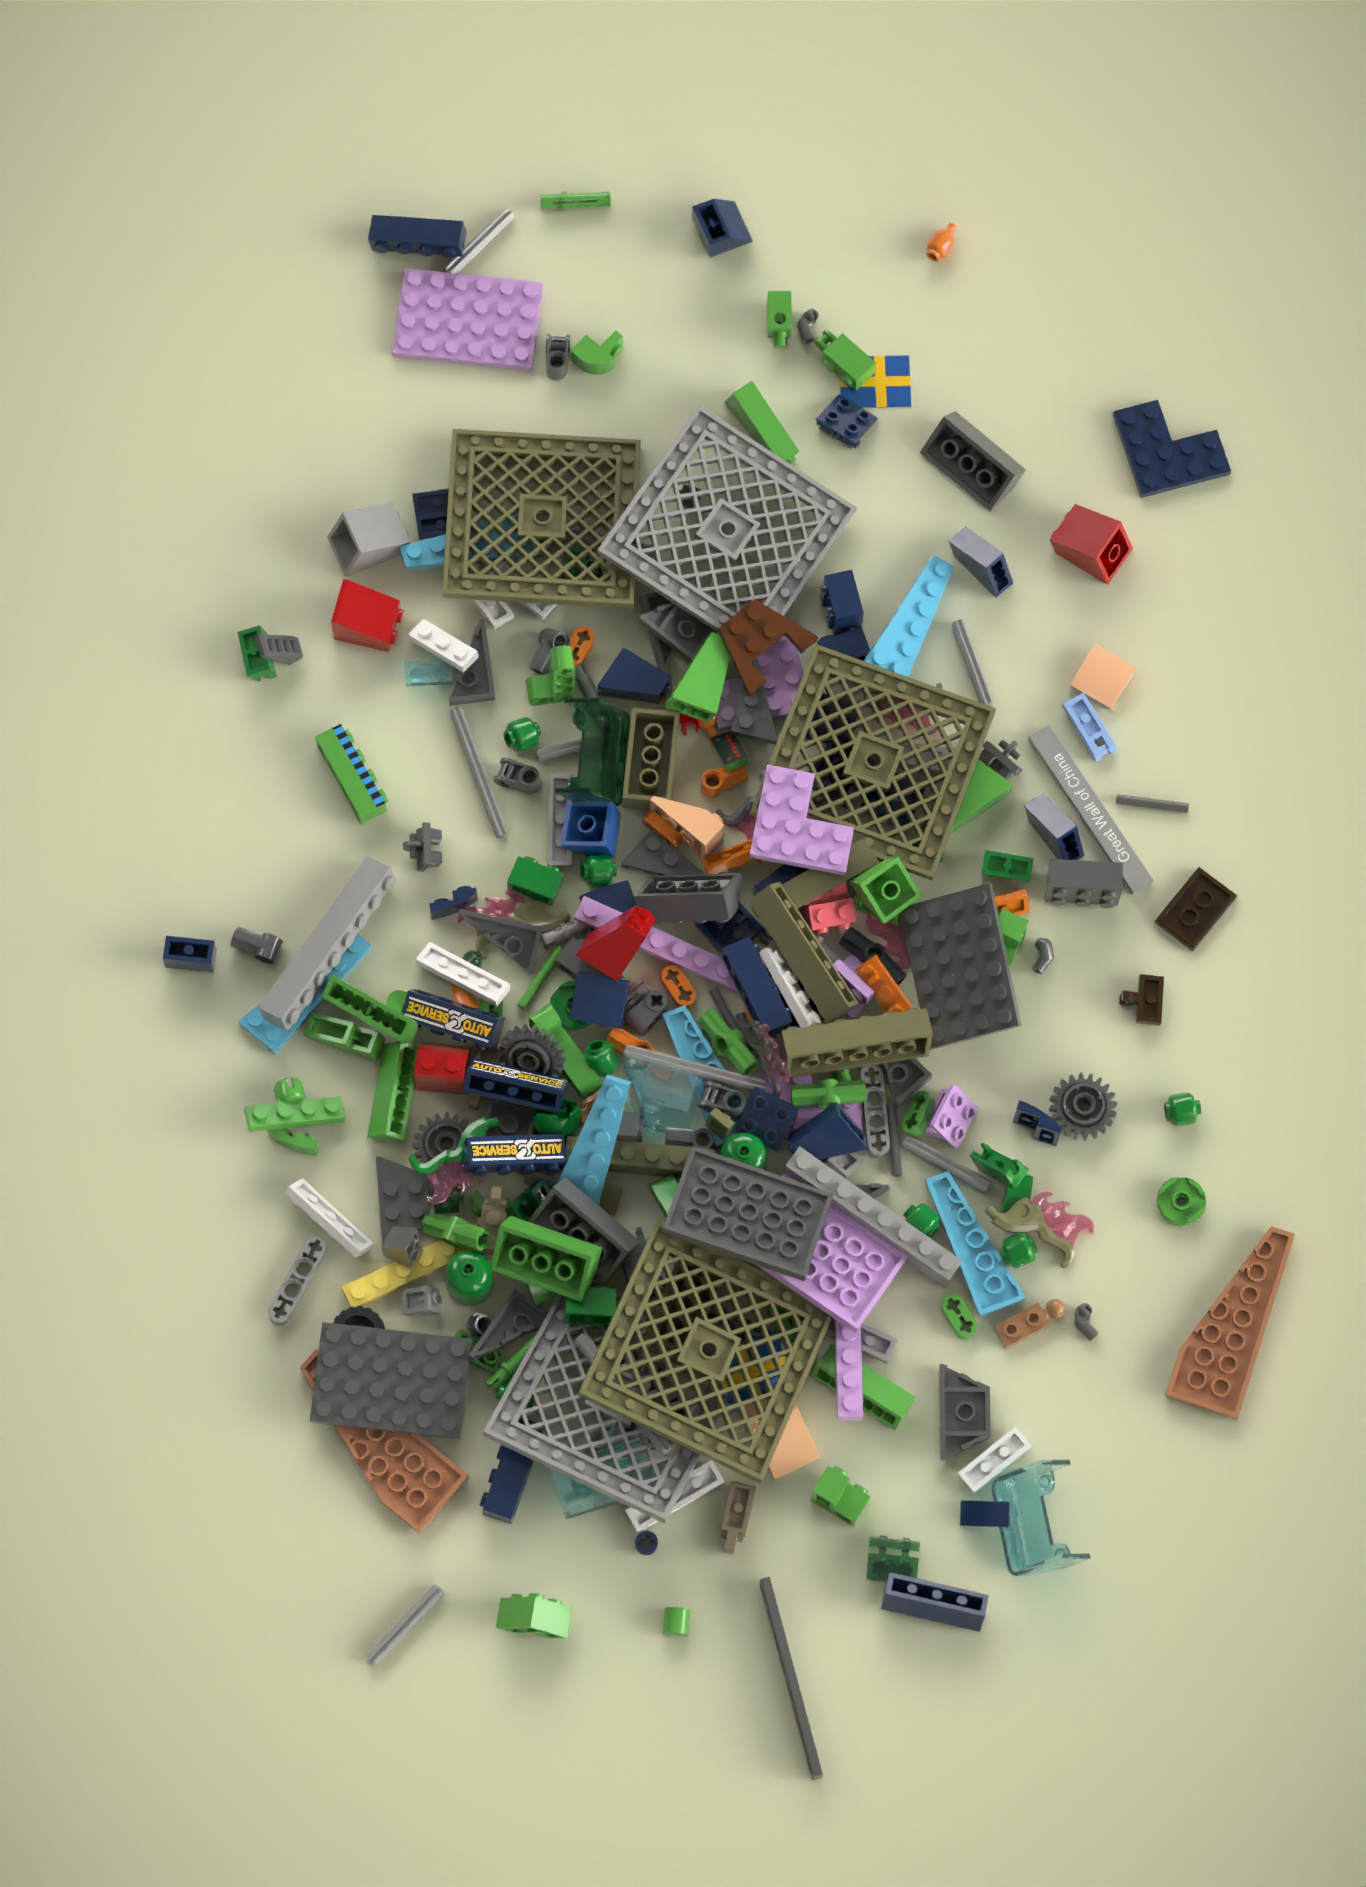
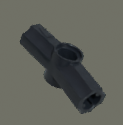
M850 927L839 941L841 947L863 963L870 959L868 957L870 953H878L881 957L880 961L898 986L907 977V974L886 953L882 944L871 941L853 927Z

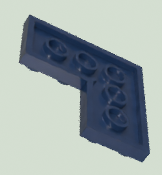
M1158 400L1113 411V418L1141 498L1231 474V468L1217 429L1172 441Z

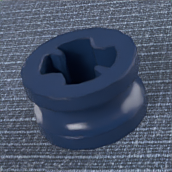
M651 1531L639 1533L635 1540L637 1551L642 1555L653 1554L658 1547L656 1535ZM645 1537H650V1542L654 1541V1545H649V1549H643V1545L640 1546L639 1544L640 1541H644Z

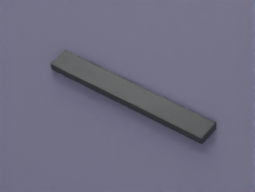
M770 1577L762 1578L760 1580V1588L811 1778L817 1780L822 1778L823 1773Z

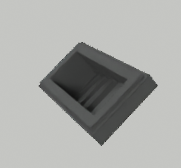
M258 634L255 636L261 658L288 665L303 658L297 637Z

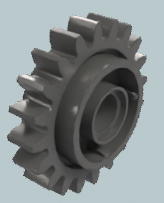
M526 1024L521 1029L515 1026L512 1031L508 1030L501 1040V1046L498 1050V1053L502 1054L499 1061L506 1062L505 1066L556 1078L563 1071L566 1058L562 1057L565 1050L558 1049L561 1042L552 1041L554 1034L546 1036V1029L543 1028L541 1032H538L536 1025H533L531 1030H529Z
M1080 1072L1078 1080L1071 1074L1069 1075V1083L1062 1079L1060 1081L1061 1088L1054 1087L1053 1092L1056 1095L1050 1097L1049 1101L1054 1104L1049 1106V1111L1056 1112L1051 1118L1054 1121L1059 1120L1058 1125L1061 1128H1066L1065 1136L1073 1132V1138L1076 1140L1079 1134H1082L1084 1141H1086L1090 1133L1096 1139L1098 1136L1097 1130L1105 1134V1125L1112 1126L1113 1121L1110 1118H1115L1117 1112L1111 1109L1117 1107V1102L1110 1100L1114 1098L1115 1092L1107 1093L1110 1085L1101 1086V1077L1094 1082L1091 1073L1087 1079H1084L1082 1072ZM1084 1102L1090 1109L1081 1111L1078 1109L1077 1104Z
M448 1112L445 1113L444 1119H441L439 1114L436 1113V1121L434 1122L427 1117L426 1122L428 1126L419 1125V1130L422 1134L414 1133V1138L419 1141L412 1143L413 1149L418 1150L413 1153L416 1159L422 1158L419 1160L420 1163L429 1162L445 1151L440 1148L443 1142H451L453 1147L449 1151H455L462 1133L467 1128L468 1119L464 1118L459 1122L458 1113L454 1115L453 1119H450ZM452 1163L438 1166L434 1172V1178L437 1179L443 1173L444 1179L447 1181L450 1173L453 1174L455 1179H458V1171L465 1175L467 1173H465L464 1165Z

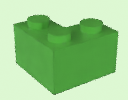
M1002 908L999 920L1010 968L1025 938L1029 921Z
M827 1466L812 1491L811 1502L854 1527L869 1503L871 1496L867 1495L868 1491L858 1484L852 1486L849 1484L850 1478L847 1477V1472L837 1466H834V1468Z
M529 1593L528 1597L522 1594H511L509 1598H500L496 1628L514 1634L533 1633L549 1639L567 1638L572 1608L562 1605L561 1600H545L542 1594Z

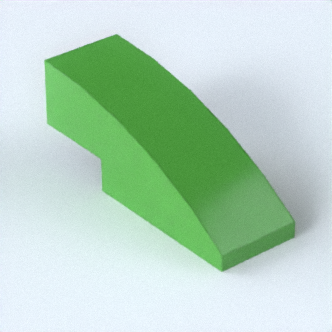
M311 1012L303 1032L304 1036L320 1043L376 1061L385 1041V1037L379 1031L359 1027L354 1022Z

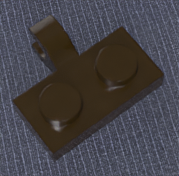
M1140 974L1138 977V992H1121L1119 1005H1137L1136 1023L1160 1026L1162 1020L1164 976Z

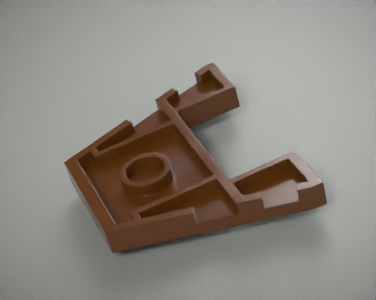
M756 599L752 600L718 629L749 697L766 683L763 676L751 664L755 659L784 636L801 654L819 639L817 635Z

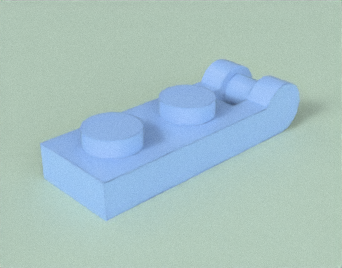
M1085 693L1063 703L1062 707L1095 762L1102 759V755L1106 753L1112 754L1117 751L1114 741ZM1101 739L1103 745L1097 747L1095 741Z

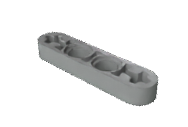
M876 1064L864 1066L861 1070L860 1080H864L865 1086L870 1087L866 1089V1102L863 1103L867 1149L874 1158H882L889 1152L890 1139L883 1072L880 1066ZM869 1070H873L874 1074H878L874 1079L875 1087H870V1078L865 1076ZM870 1093H877L881 1101L876 1105H872L867 1101V1096ZM875 1116L880 1117L883 1120V1125L880 1128H873L869 1120ZM880 1134L881 1145H885L882 1147V1151H877L876 1147H872L876 1143V1135Z
M311 1236L305 1241L273 1299L268 1312L274 1324L284 1325L288 1323L324 1259L327 1246L321 1237ZM316 1243H320L319 1246H320L321 1251H320V1252H319V1251H315V1253H314V1255L312 1256V1258H313V1260H315L316 1262L313 1263V1262L309 1259V1256H310V1254H311V1252H312V1250H311V1248H310L309 1246H310V1245H314V1246H315ZM305 1263L311 1267L308 1275L301 1276L297 1273V1267L300 1264ZM287 1286H297L299 1288L297 1296H286L285 1289ZM280 1298L292 1304V1306L286 1304L284 1307L285 1317L280 1316L276 1318L274 1310H280L283 1305V1301Z

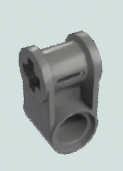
M547 334L546 372L552 380H561L567 374L568 356L570 355V335L558 337ZM553 364H560L561 366H560V367H553L552 365H553Z
M501 758V767L498 775L494 776V783L501 787L514 789L526 794H535L539 791L541 779L537 768L510 758ZM527 777L535 778V781L532 783L524 782Z
M660 990L649 992L644 999L625 1015L623 1020L643 1037L662 1018V1014L668 1011L667 996ZM655 1001L658 1003L661 1001L662 1006L659 1007L658 1005H655L653 1007L652 1002Z
M704 1082L703 1087L705 1089L701 1100L697 1102V1107L708 1112H712L717 1108L731 1118H738L742 1115L746 1105L744 1095L740 1091L714 1082ZM731 1100H738L741 1104L737 1108H731L728 1106V1103Z

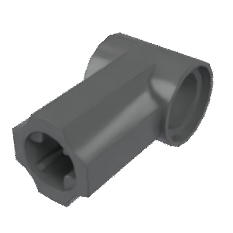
M545 628L539 634L538 642L540 646L529 665V669L540 675L549 674L550 650L557 646H569L570 638L567 633Z
M238 926L234 931L230 945L233 948L254 955L256 959L264 963L274 964L283 940L270 933H263L262 935Z
M667 1127L664 1145L695 1146L712 1149L714 1135L706 1128L691 1130ZM705 1138L709 1144L707 1146H699L696 1139Z

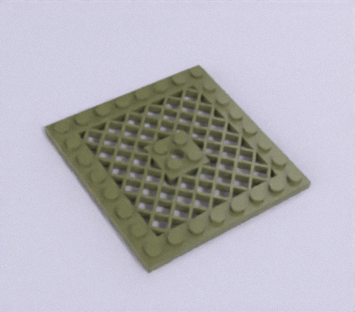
M452 429L442 598L633 609L635 578L611 563L610 569L605 564L608 560L603 557L599 558L594 551L600 547L639 491L641 440ZM486 458L492 463L487 469L480 464ZM508 460H511L516 465L511 470H508L503 465ZM532 461L539 466L534 472L527 467ZM556 462L563 467L558 473H555L550 468ZM580 463L587 469L582 474H579L574 469ZM603 465L610 470L605 476L598 471ZM475 468L480 474L473 479ZM497 469L503 474L498 480L491 475ZM519 471L527 475L521 482L514 476ZM543 472H546L551 477L545 483L538 478ZM567 473L574 478L569 484L562 479ZM591 474L598 480L592 486L585 480ZM614 476L615 487L609 482V480L612 479ZM483 479L491 483L485 490L478 484ZM508 480L515 485L509 491L502 486ZM532 481L538 486L533 492L526 487ZM554 483H557L562 488L556 494L549 488ZM579 484L585 489L580 495L573 490ZM601 486L609 490L604 496L596 491ZM474 489L479 494L472 499V491ZM497 489L502 496L495 501L489 494ZM521 491L523 494H520L518 501L513 495ZM566 494L570 495L574 499L568 504L567 497L564 496ZM590 495L597 500L591 506L584 500ZM612 497H614V507L608 502ZM483 499L490 504L484 510L477 505ZM507 500L513 505L508 511L501 506ZM578 504L585 510L580 515H577L572 510ZM601 506L608 511L603 517L596 512ZM471 508L478 514L472 519ZM494 510L501 515L495 521L489 516ZM519 511L517 522L512 516ZM543 514L549 519L545 522H540L536 517ZM566 514L572 519L567 525ZM589 515L596 521L590 527L583 521ZM612 517L613 527L607 523V521ZM482 519L489 525L484 530H481L476 525ZM505 521L513 526L507 532L500 527ZM576 525L584 530L578 536L571 531ZM600 526L607 531L602 537L594 532ZM470 529L476 534L471 540ZM493 530L500 535L494 542L487 536ZM516 532H518L517 540H521L518 543L511 538ZM566 535L572 541L564 546L561 542H565ZM588 536L595 541L589 547L582 542ZM480 540L487 545L482 551L475 546ZM506 541L511 548L504 553L498 546ZM633 541L631 545L636 548L635 541ZM528 543L535 548L529 554L522 548ZM552 544L559 549L554 555H551L546 550ZM576 545L583 551L577 557L569 551ZM470 550L475 556L468 561ZM492 551L499 556L493 562L486 557ZM516 552L523 558L518 563L510 559ZM539 554L547 559L541 565L534 560ZM563 555L570 560L565 566H562L557 561ZM587 556L594 562L588 568L581 562ZM479 561L487 566L480 572L474 567ZM503 562L510 567L504 574L497 568ZM527 563L534 569L528 575L521 569ZM550 565H553L558 570L552 576L545 571ZM575 566L582 572L577 577H574L569 572ZM599 567L606 573L600 579L592 573ZM540 574L543 578H536V576Z
M815 644L768 765L799 770L808 766L810 772L815 774L814 781L819 790L811 793L810 809L808 808L806 818L854 827L850 848L856 849L852 844L864 838L879 862L898 856L907 872L933 881L994 718L996 708ZM840 683L844 692L834 695L830 686ZM847 683L855 685L856 687L849 689ZM825 689L829 698L820 701ZM863 691L867 700L856 703L853 694ZM869 691L877 693L879 695L872 697ZM847 697L851 706L841 710L837 701ZM885 699L889 708L879 712L875 703ZM892 699L902 703L894 705ZM832 703L836 712L826 716L822 707ZM870 705L874 714L864 718L860 709ZM908 707L912 716L902 720L898 711ZM914 707L919 708V709L924 710V711H922V712H920V713L917 714V712H916V710H915ZM817 710L821 719L812 722ZM855 712L858 721L848 724L844 715ZM893 714L897 722L886 726L882 717ZM930 715L935 724L925 728L920 719ZM937 715L947 719L940 722ZM839 718L843 727L833 731L829 722ZM877 720L881 729L871 733L867 723ZM916 722L919 731L909 734L905 725ZM953 723L957 733L947 736L943 727ZM824 724L828 733L818 737L814 728ZM862 726L865 733L859 731L857 738H855L852 730ZM900 728L904 737L894 741L890 731ZM938 730L942 739L932 742L928 733ZM809 731L812 740L804 743L807 732ZM847 733L850 742L840 745L836 736ZM885 734L887 740L878 738V736ZM923 736L927 745L917 749L913 739ZM960 738L954 750L951 741ZM831 739L835 748L825 752L821 743ZM907 742L911 752L902 755L905 747L901 746V744ZM945 744L949 753L939 757L935 748ZM816 745L820 754L809 758L805 749ZM852 748L849 759H847L844 751ZM930 750L934 760L924 763L920 754ZM801 752L804 761L795 764ZM838 753L842 763L832 766L828 757ZM869 757H877L880 760V764L875 767L870 766L867 763V759ZM915 757L919 766L909 770L905 760ZM952 759L948 771H946L943 762ZM823 760L827 769L817 773L813 763ZM900 764L903 773L894 776L897 767ZM937 765L941 775L931 778L927 769ZM844 769L843 777H846V779L840 781L836 771ZM922 771L926 781L916 785L912 775ZM830 774L834 784L824 787L820 778ZM765 775L750 810V815L755 817L758 814ZM907 778L911 787L901 791L897 781ZM944 780L939 792L935 783ZM853 782L857 792L847 796L843 786ZM860 783L866 784L869 787L862 789ZM892 785L895 794L885 797L883 791L888 792ZM930 786L934 795L923 799L919 790ZM838 789L842 798L832 802L828 792ZM876 791L880 800L870 804L866 794ZM914 792L918 802L908 806L904 796ZM822 795L826 805L816 809L812 799ZM861 797L865 806L854 810L850 801ZM899 799L903 808L893 812L889 802ZM936 801L931 813L927 804ZM845 804L849 813L839 817L835 807ZM883 805L887 815L877 819L873 809ZM922 807L926 816L915 820L911 811ZM830 810L832 816L823 814V812ZM868 812L872 821L862 825L858 815ZM906 814L910 823L900 827L896 817ZM852 818L855 825L845 821ZM891 820L895 829L885 833L880 824ZM928 822L923 835L919 828V825ZM876 827L878 833L870 831L868 829ZM914 828L918 838L907 841L903 832ZM898 835L901 841L895 840L891 837Z
M657 1220L578 1392V1396L761 1483L832 1317L760 1269L729 1255L661 1233L664 1223ZM678 1263L682 1274L672 1276L669 1265ZM686 1264L695 1268V1270L688 1271ZM663 1269L666 1279L657 1282ZM701 1274L705 1285L695 1288L691 1277ZM709 1275L718 1280L711 1282ZM685 1279L689 1290L679 1293L675 1282ZM669 1284L673 1295L663 1298L659 1287ZM724 1285L727 1296L718 1298L714 1287ZM731 1286L741 1291L734 1293ZM707 1290L712 1301L702 1304L698 1293ZM653 1291L657 1300L647 1303ZM691 1295L695 1306L686 1309L682 1298ZM746 1295L750 1307L740 1309L736 1298ZM754 1297L764 1302L756 1304ZM675 1300L679 1311L669 1314L665 1303ZM730 1301L734 1312L724 1315L720 1304ZM659 1306L663 1317L653 1320L649 1309ZM714 1306L718 1317L708 1320L704 1309ZM768 1306L772 1318L763 1320L759 1309ZM776 1308L786 1313L779 1315ZM698 1311L700 1318L696 1317L693 1323H691L688 1314ZM644 1312L647 1322L638 1325ZM753 1312L757 1323L747 1326L743 1314ZM682 1316L686 1328L676 1331L672 1319ZM737 1317L741 1328L731 1331L727 1320ZM791 1317L795 1328L785 1331L781 1320ZM666 1322L670 1333L660 1336L656 1325ZM720 1322L723 1329L718 1328L713 1324ZM775 1323L779 1334L769 1336L765 1325ZM650 1327L654 1338L644 1341L640 1330ZM759 1328L763 1339L754 1342L749 1331ZM688 1333L682 1346L679 1336ZM743 1333L747 1344L738 1347L741 1338L735 1335ZM634 1334L637 1344L628 1346ZM797 1334L791 1346L788 1336ZM672 1338L676 1349L666 1352L662 1341ZM782 1339L786 1350L776 1353L772 1342ZM656 1343L660 1355L650 1358L646 1346ZM766 1344L770 1355L760 1358L756 1347ZM702 1346H711L714 1349V1356H706L702 1351ZM640 1349L644 1360L634 1363L630 1352ZM750 1349L754 1361L744 1364L740 1352ZM678 1355L675 1363L680 1365V1367L673 1369L669 1357ZM788 1355L782 1368L779 1358ZM623 1356H625L628 1365L618 1368ZM733 1357H735L738 1366L728 1369ZM663 1360L667 1371L657 1374L653 1363ZM772 1360L776 1372L767 1374L763 1363ZM647 1365L651 1376L640 1379L636 1368ZM756 1366L761 1377L751 1380L747 1368ZM631 1371L635 1382L624 1385L620 1374ZM686 1371L690 1382L680 1385L676 1374ZM740 1371L744 1382L735 1385L731 1374ZM693 1372L703 1376V1378L696 1380ZM669 1376L673 1388L663 1390L659 1379ZM778 1377L774 1388H772L769 1379ZM725 1378L728 1388L718 1390L716 1383L721 1385ZM653 1381L657 1393L647 1396L643 1384ZM708 1382L712 1393L702 1396L698 1385ZM763 1382L767 1393L757 1396L753 1385ZM637 1387L639 1394L628 1389ZM692 1387L696 1399L686 1402L682 1390ZM747 1387L751 1399L741 1402L737 1390ZM676 1392L680 1404L670 1407L666 1395ZM731 1393L735 1404L725 1407L721 1396ZM660 1398L662 1405L651 1400ZM715 1398L719 1409L709 1413L705 1401ZM769 1398L763 1411L760 1401ZM699 1404L703 1415L693 1418L689 1406ZM754 1404L758 1415L748 1418L744 1406ZM683 1409L685 1417L674 1411ZM738 1409L742 1420L732 1423L728 1412ZM722 1415L726 1426L716 1429L712 1417ZM705 1420L708 1428L697 1422ZM760 1420L754 1433L750 1423ZM744 1425L748 1437L739 1440L734 1429ZM728 1431L731 1439L720 1433ZM750 1442L749 1447L743 1445Z

